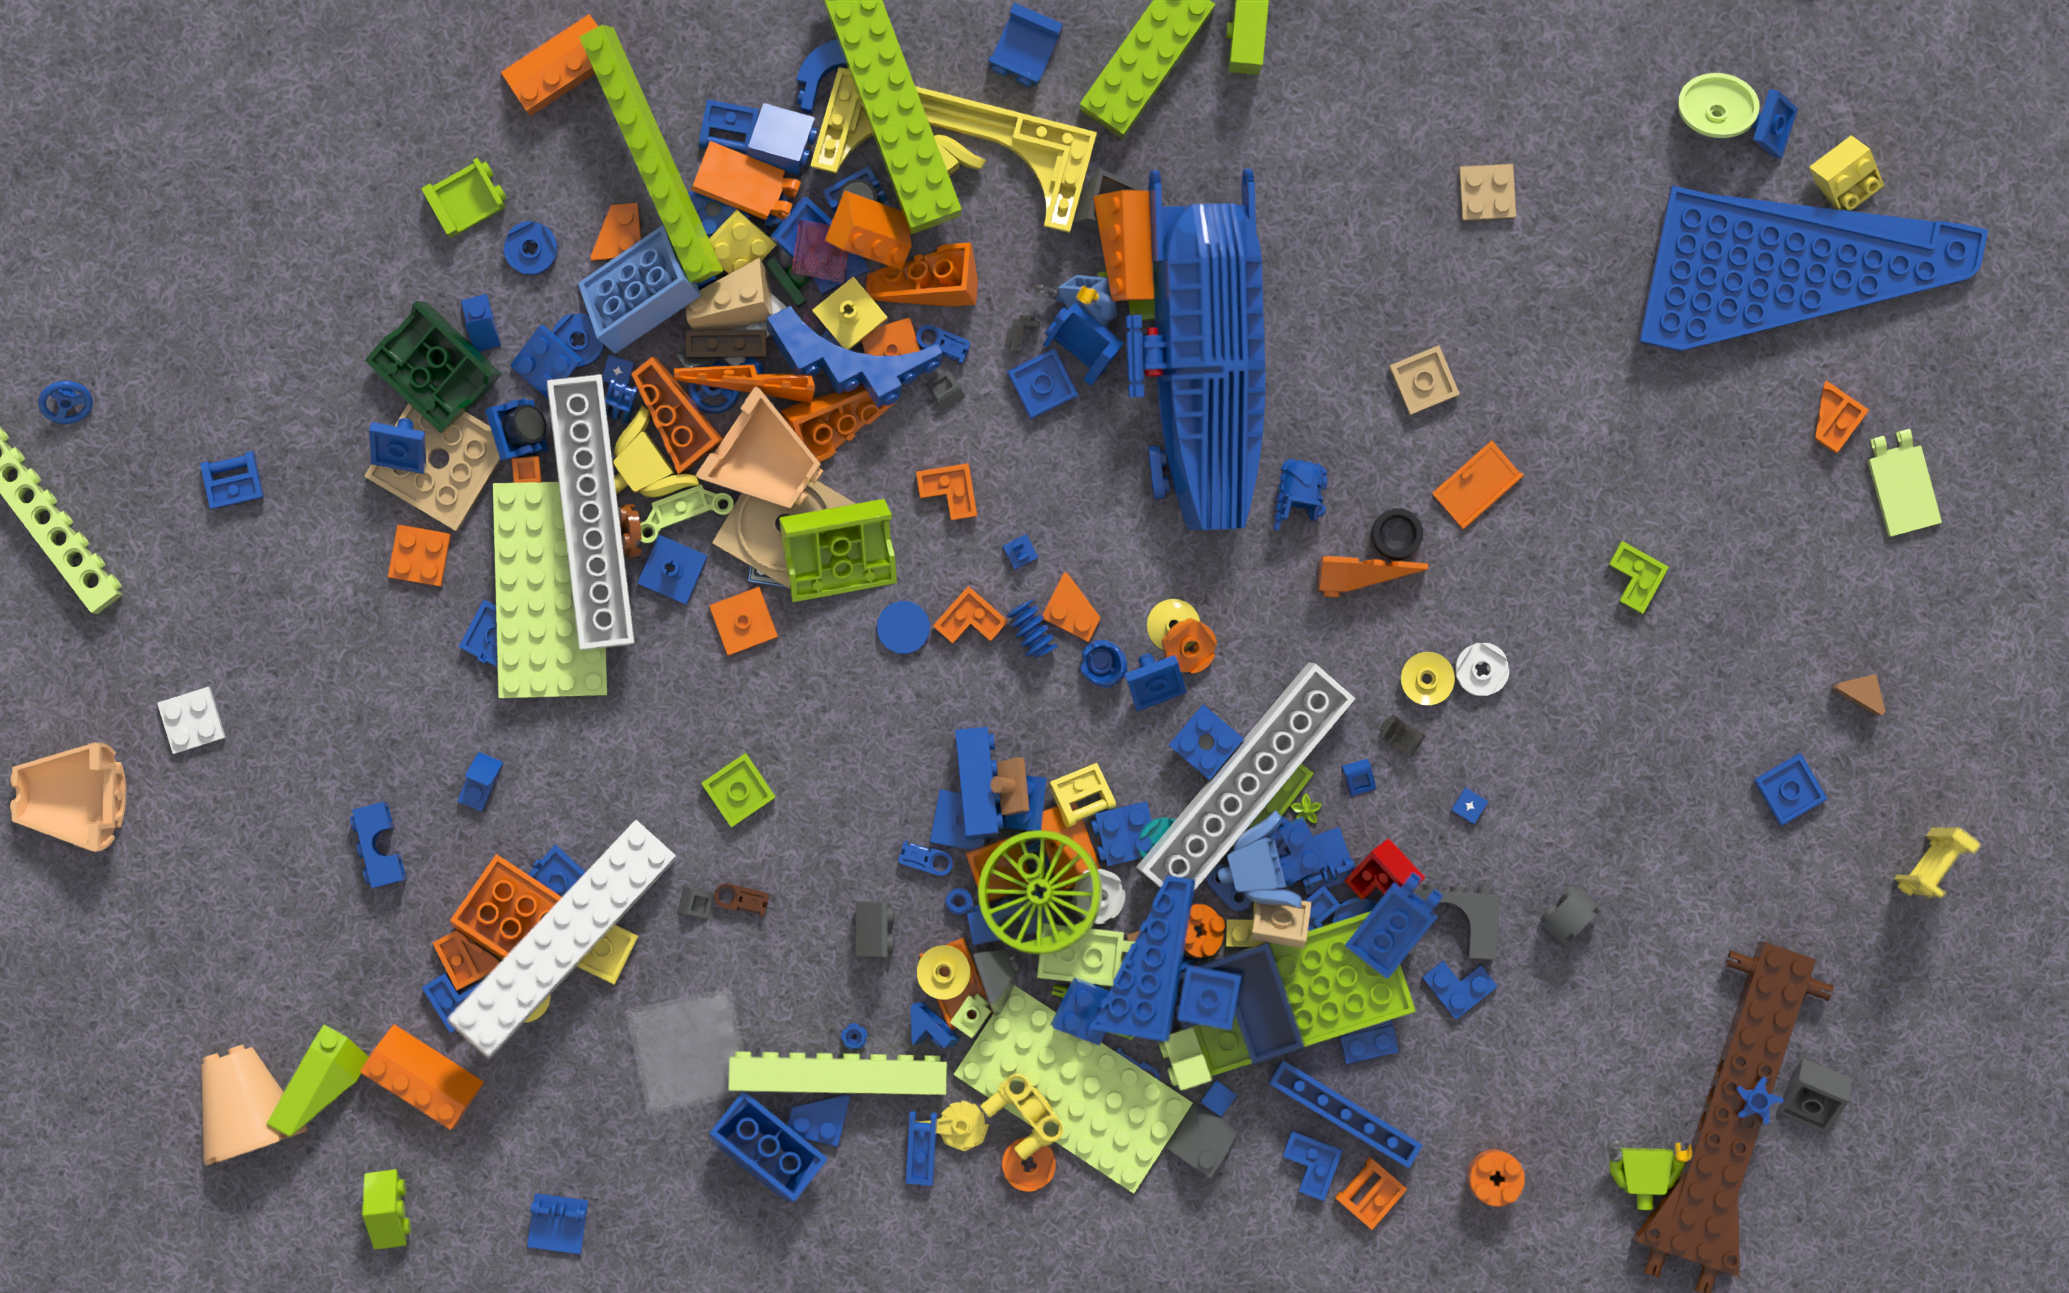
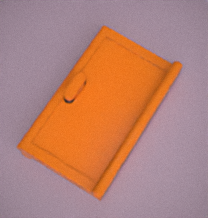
M1491 440L1440 485L1432 495L1458 523L1461 529H1465L1523 478L1524 475L1514 467Z
M1076 802L1070 804L1072 811L1078 809ZM1058 806L1043 811L1041 830L1060 833L1071 838L1089 853L1097 868L1101 869L1083 819L1076 821V825L1067 828L1063 823ZM1046 840L1045 851L1051 864L1060 846V842ZM1069 846L1064 847L1054 869L1055 876L1077 856V852ZM1080 859L1057 883L1082 875L1084 871L1089 870L1084 860ZM1077 882L1060 888V891L1074 887Z
M964 937L946 945L960 950L966 956L972 971L969 983L958 996L951 999H937L946 1024L952 1030L957 1027L950 1022L970 994L976 996L978 993L988 1000L984 985ZM943 966L940 972L943 976L950 974L948 967ZM972 1009L968 1010V1017L970 1019H976V1011Z

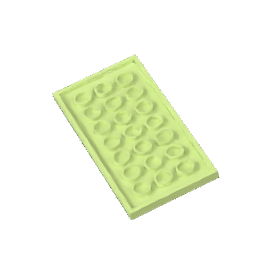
M559 482L493 483L499 698L607 695L606 648L579 651Z
M1014 985L1001 1014L995 1016L993 1013L954 1075L990 1098L999 1090L1000 1084L1011 1074H1023L1035 1089L1037 1088L1063 1124L1062 1136L1055 1142L1121 1186L1135 1193L1193 1102L1102 1042L1099 1046L1054 1029L1051 1026V1022L1056 1012ZM1014 1079L1010 1082L1009 1088L1013 1093H1020L1024 1090L1025 1084L1020 1079ZM1008 1103L1003 1107L1028 1123L1014 1103ZM1053 1121L1045 1123L1043 1127L1044 1133L1050 1136L1055 1135L1059 1130L1058 1124Z

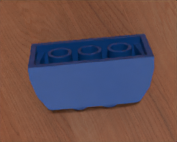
M745 1091L739 1095L709 1133V1137L716 1147L773 1193L788 1202H794L828 1159Z

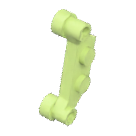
M701 484L651 503L653 509L647 520L640 524L642 540L640 541L646 544L653 543L658 538L661 529L711 510L720 515H727L733 510L734 501L726 493L716 494L704 490ZM723 500L728 501L726 509L719 508V504ZM652 529V536L646 538L644 536L645 530Z

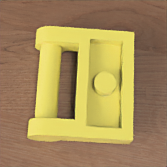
M1097 763L1053 780L1048 784L1061 812L1063 823L1067 828L1076 825V821L1105 809L1108 811L1116 808L1115 799ZM1099 792L1101 800L1072 811L1070 804Z

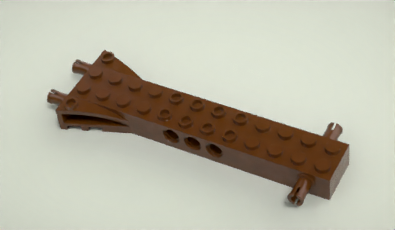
M1763 941L1758 942L1753 958L1730 950L1727 957L1736 959L1738 962L1726 959L1725 966L1747 973V978L1691 1144L1692 1157L1689 1161H1686L1684 1169L1674 1186L1667 1190L1660 1203L1649 1214L1638 1232L1631 1238L1638 1243L1649 1246V1249H1651L1645 1269L1643 1270L1648 1275L1660 1278L1666 1255L1669 1254L1699 1263L1702 1270L1694 1290L1701 1293L1712 1292L1717 1274L1721 1273V1271L1739 1277V1216L1737 1197L1763 1118L1756 1112L1742 1118L1738 1116V1113L1744 1109L1746 1101L1736 1088L1741 1086L1745 1090H1754L1758 1081L1762 1077H1766L1765 1088L1767 1094H1772L1804 995L1809 994L1829 1001L1832 995L1821 990L1833 992L1834 989L1832 984L1811 978L1816 959Z

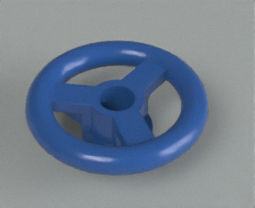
M716 361V362H715L713 365H711L710 367L730 366V365H728V364H726V363H724V362H721V361ZM688 382L689 397L701 411L706 413L718 414L729 410L737 402L740 391H730L719 387L716 391H711L707 385H702L703 389L696 393V384ZM718 395L728 399L725 403L717 406L707 405L701 401L708 396L716 397Z
M59 381L44 388L38 398V407L42 415L48 420L59 424H72L84 419L91 412L93 397L85 386L77 382ZM49 395L57 402L58 410L56 414L47 408L46 400ZM85 404L83 409L77 414L65 416L67 410L71 409L74 405Z

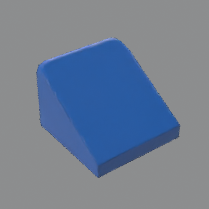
M1368 759L1342 766L1350 796L1376 789L1372 768Z
M1215 1079L1200 1102L1222 1117L1237 1095Z

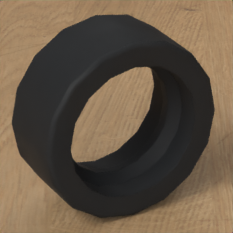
M1393 508L1385 511L1375 520L1371 531V539L1374 548L1382 556L1400 560L1411 556L1419 548L1423 540V528L1420 520L1414 513L1402 508ZM1394 518L1407 521L1413 531V538L1410 544L1400 550L1387 547L1381 537L1384 524Z

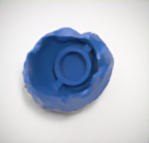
M1095 640L1082 651L1081 657L1083 661L1080 670L1092 684L1110 688L1118 684L1125 677V673L1128 671L1127 659L1125 654L1114 643L1107 640Z

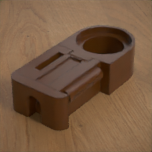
M722 884L716 888L714 900L723 908L737 911L738 907H740L739 910L756 914L761 912L760 916H764L769 894L733 884ZM723 888H730L734 892V899L729 904H725L719 899V893Z

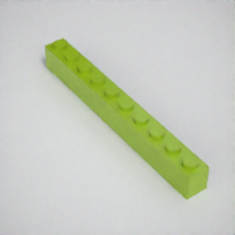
M600 25L579 37L689 282L701 283L723 272L614 27Z

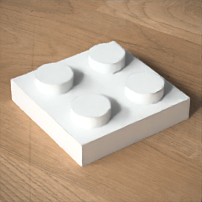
M210 687L157 703L173 754L226 738Z

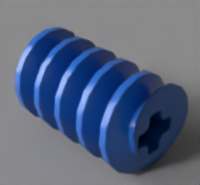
M1033 598L1011 609L1006 618L1016 619L1010 626L1011 628L1020 627L1015 636L1016 638L1025 637V640L1020 644L1021 647H1030L1025 656L1037 658L1057 648L1058 645L1048 644L1054 637L1052 634L1044 635L1049 627L1048 625H1039L1044 619L1043 615L1034 616L1039 607L1038 605L1029 606L1034 600Z

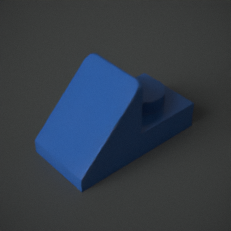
M483 294L461 300L467 322L465 327L472 345L479 352L501 346L488 295Z
M478 752L465 774L467 779L457 802L483 812L504 762Z
M925 1002L912 1004L910 1011L913 1045L922 1044L930 1034L932 1035L930 1037L931 1040L939 1047H953L959 1042L961 1038Z

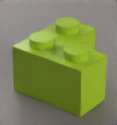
M397 1169L364 1174L363 1219L374 1250L406 1246L407 1234H411L409 1217L405 1218V1204L402 1200V1196H406V1184L404 1179L400 1180Z

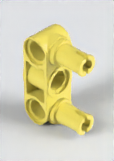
M1011 1074L1000 1084L999 1090L980 1105L991 1118L1008 1103H1014L1026 1121L1034 1127L1032 1129L1033 1133L1015 1147V1150L1023 1160L1027 1159L1040 1147L1051 1145L1062 1136L1063 1124L1043 1095L1037 1088L1035 1089L1023 1074ZM1014 1079H1020L1024 1082L1025 1088L1020 1093H1013L1009 1088L1010 1082ZM1053 1121L1059 1126L1058 1132L1052 1136L1047 1135L1043 1131L1045 1123Z

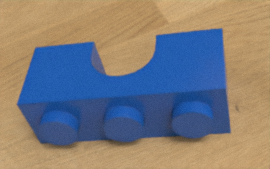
M380 802L353 809L350 823L353 831L358 832L360 842H357L356 846L360 858L364 857L366 868H363V875L366 883L370 884L371 888H377L407 880L401 854L385 856L378 851L376 846L378 835L384 830L394 828L388 802Z
M1040 893L1034 894V896H1038L1040 899H1043L1041 898ZM1014 898L998 901V905L1001 906L1014 901ZM1028 901L994 913V920L999 925L1003 918L1013 916ZM980 905L972 906V912L967 913L973 945L1000 940L987 925ZM1032 905L1019 917L1023 923H1025ZM1044 906L1042 927L1043 923L1050 924ZM1038 907L1026 934L1037 932Z

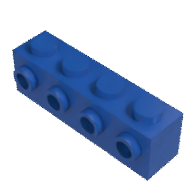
M987 727L955 730L966 840L999 837L998 829H1003L1002 813H996L995 803H1001L1000 793L993 792L990 786L993 777L998 776L996 760L991 761L990 750H995L994 734H988Z

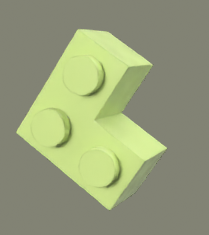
M1193 1027L1171 1032L1169 1042L1163 1041L1159 1043L1163 1058L1169 1057L1172 1065L1167 1070L1173 1086L1178 1085L1180 1090H1184L1211 1081Z

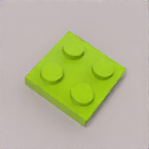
M744 753L701 783L731 828L776 798L747 753Z

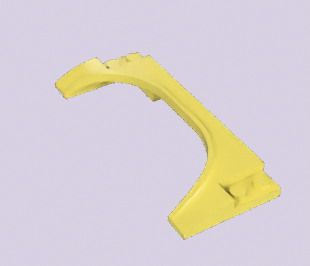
M838 67L810 165L812 168L837 174L851 152L866 139L873 136L848 69ZM915 86L930 125L996 142L1022 158L1036 175L1046 202L1044 227L1070 233L1097 132Z

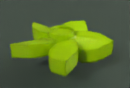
M1305 793L1302 797V804L1293 803L1290 806L1294 811L1299 812L1296 819L1303 816L1304 820L1307 817L1310 822L1317 823V817L1314 812L1318 811L1322 804L1318 802L1311 803L1310 797Z

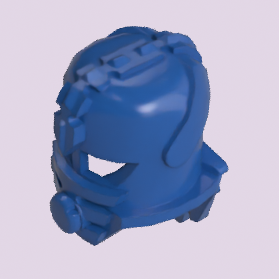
M1294 459L1285 461L1281 467L1279 494L1275 498L1277 505L1275 507L1276 514L1273 529L1278 531L1281 522L1288 519L1290 507L1306 508L1311 521H1318V517H1323L1326 511V507L1323 505L1324 496L1321 495V489L1326 490L1327 487L1326 469L1319 463L1313 464L1309 461H1296Z

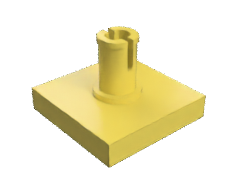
M854 276L812 310L841 347L851 350L888 319Z

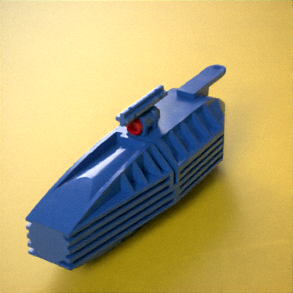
M1244 169L1242 172V205L1230 203L1162 206L1160 172L1158 170H1151L1148 179L1154 273L1155 328H1147V335L1142 336V332H1140V328H1142V315L1126 316V328H1129V332H1126L1128 381L1131 382V385H1128V397H1144V385H1141V381H1144V375L1157 377L1160 418L1168 464L1179 506L1188 530L1245 528L1259 467L1265 411V345L1262 256L1256 234L1255 182L1252 169Z

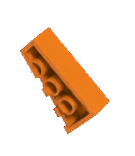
M1120 190L1093 196L1112 300L1145 301L1154 299L1150 192Z
M651 357L632 373L639 392L653 417L652 420L661 434L667 452L675 464L677 473L685 474L723 441L722 436L680 384L674 380V377L658 358Z

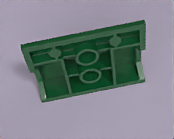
M415 301L410 315L395 331L385 336L364 360L440 433H443L483 397L502 375L429 303L423 301Z

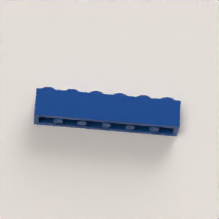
M1280 1059L1267 1081L1275 1088L1410 1168L1423 1146L1417 1140L1283 1059Z

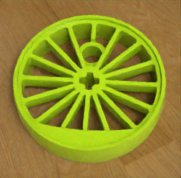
M1029 831L1008 839L991 854L982 870L979 881V903L987 925L1005 944L1029 954H1052L1073 946L1092 928L1101 908L1102 882L1092 857L1077 842L1065 835L1052 831ZM1040 839V858L1028 853L1025 844L1027 841ZM1053 840L1060 842V846L1044 879L1045 841ZM1021 844L1024 855L1017 864L1008 855V851ZM1069 846L1077 852V856L1050 880L1064 847ZM1004 856L1029 885L995 870L999 860ZM1080 859L1084 860L1089 872L1054 885ZM1028 860H1036L1038 864V869L1033 874H1026L1024 871V864ZM995 874L1027 890L988 889L991 875ZM1085 878H1092L1093 892L1054 891ZM1038 886L1042 887L1043 889H1047V891L1043 893V899H1040L1038 896H1034V893L1037 892ZM989 894L1027 895L993 909H990L988 901ZM1054 896H1092L1093 898L1090 910L1087 912ZM1052 900L1086 915V919L1073 925ZM1028 901L1002 927L998 926L993 918L994 913ZM1048 904L1070 928L1061 932L1057 931ZM1032 905L1017 940H1013L1005 934V930ZM1043 906L1054 933L1042 938ZM1038 907L1037 940L1022 943Z

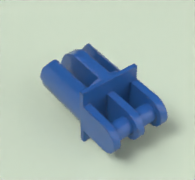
M612 378L605 398L606 416L610 414L612 407H614L612 419L617 421L622 411H624L622 423H628L631 418L634 401L639 394L638 388H629L627 383L620 384L616 382L615 378Z

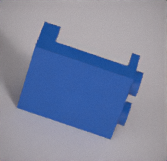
M1074 303L1068 310L1062 308L1056 315L1055 321L1045 332L1048 337L1043 345L1047 348L1056 340L1090 368L1083 380L1092 386L1108 368L1124 343L1077 303Z

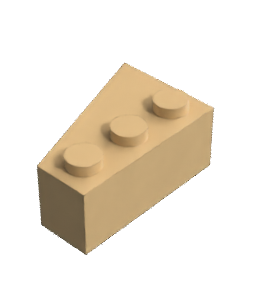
M760 258L699 290L701 296L686 306V317L692 330H729L766 321L767 317L773 315L769 274Z

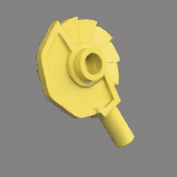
M963 1100L949 1104L950 1107L946 1108L941 1113L942 1117L937 1119V1133L941 1134L945 1144L962 1151L969 1150L983 1143L989 1127V1123H985L984 1112H981L975 1103L971 1104ZM916 1121L923 1123H931V1121Z

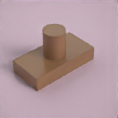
M1016 757L997 762L998 777L992 779L990 786L993 792L1000 793L1002 815L1010 816L1029 811L1024 758Z

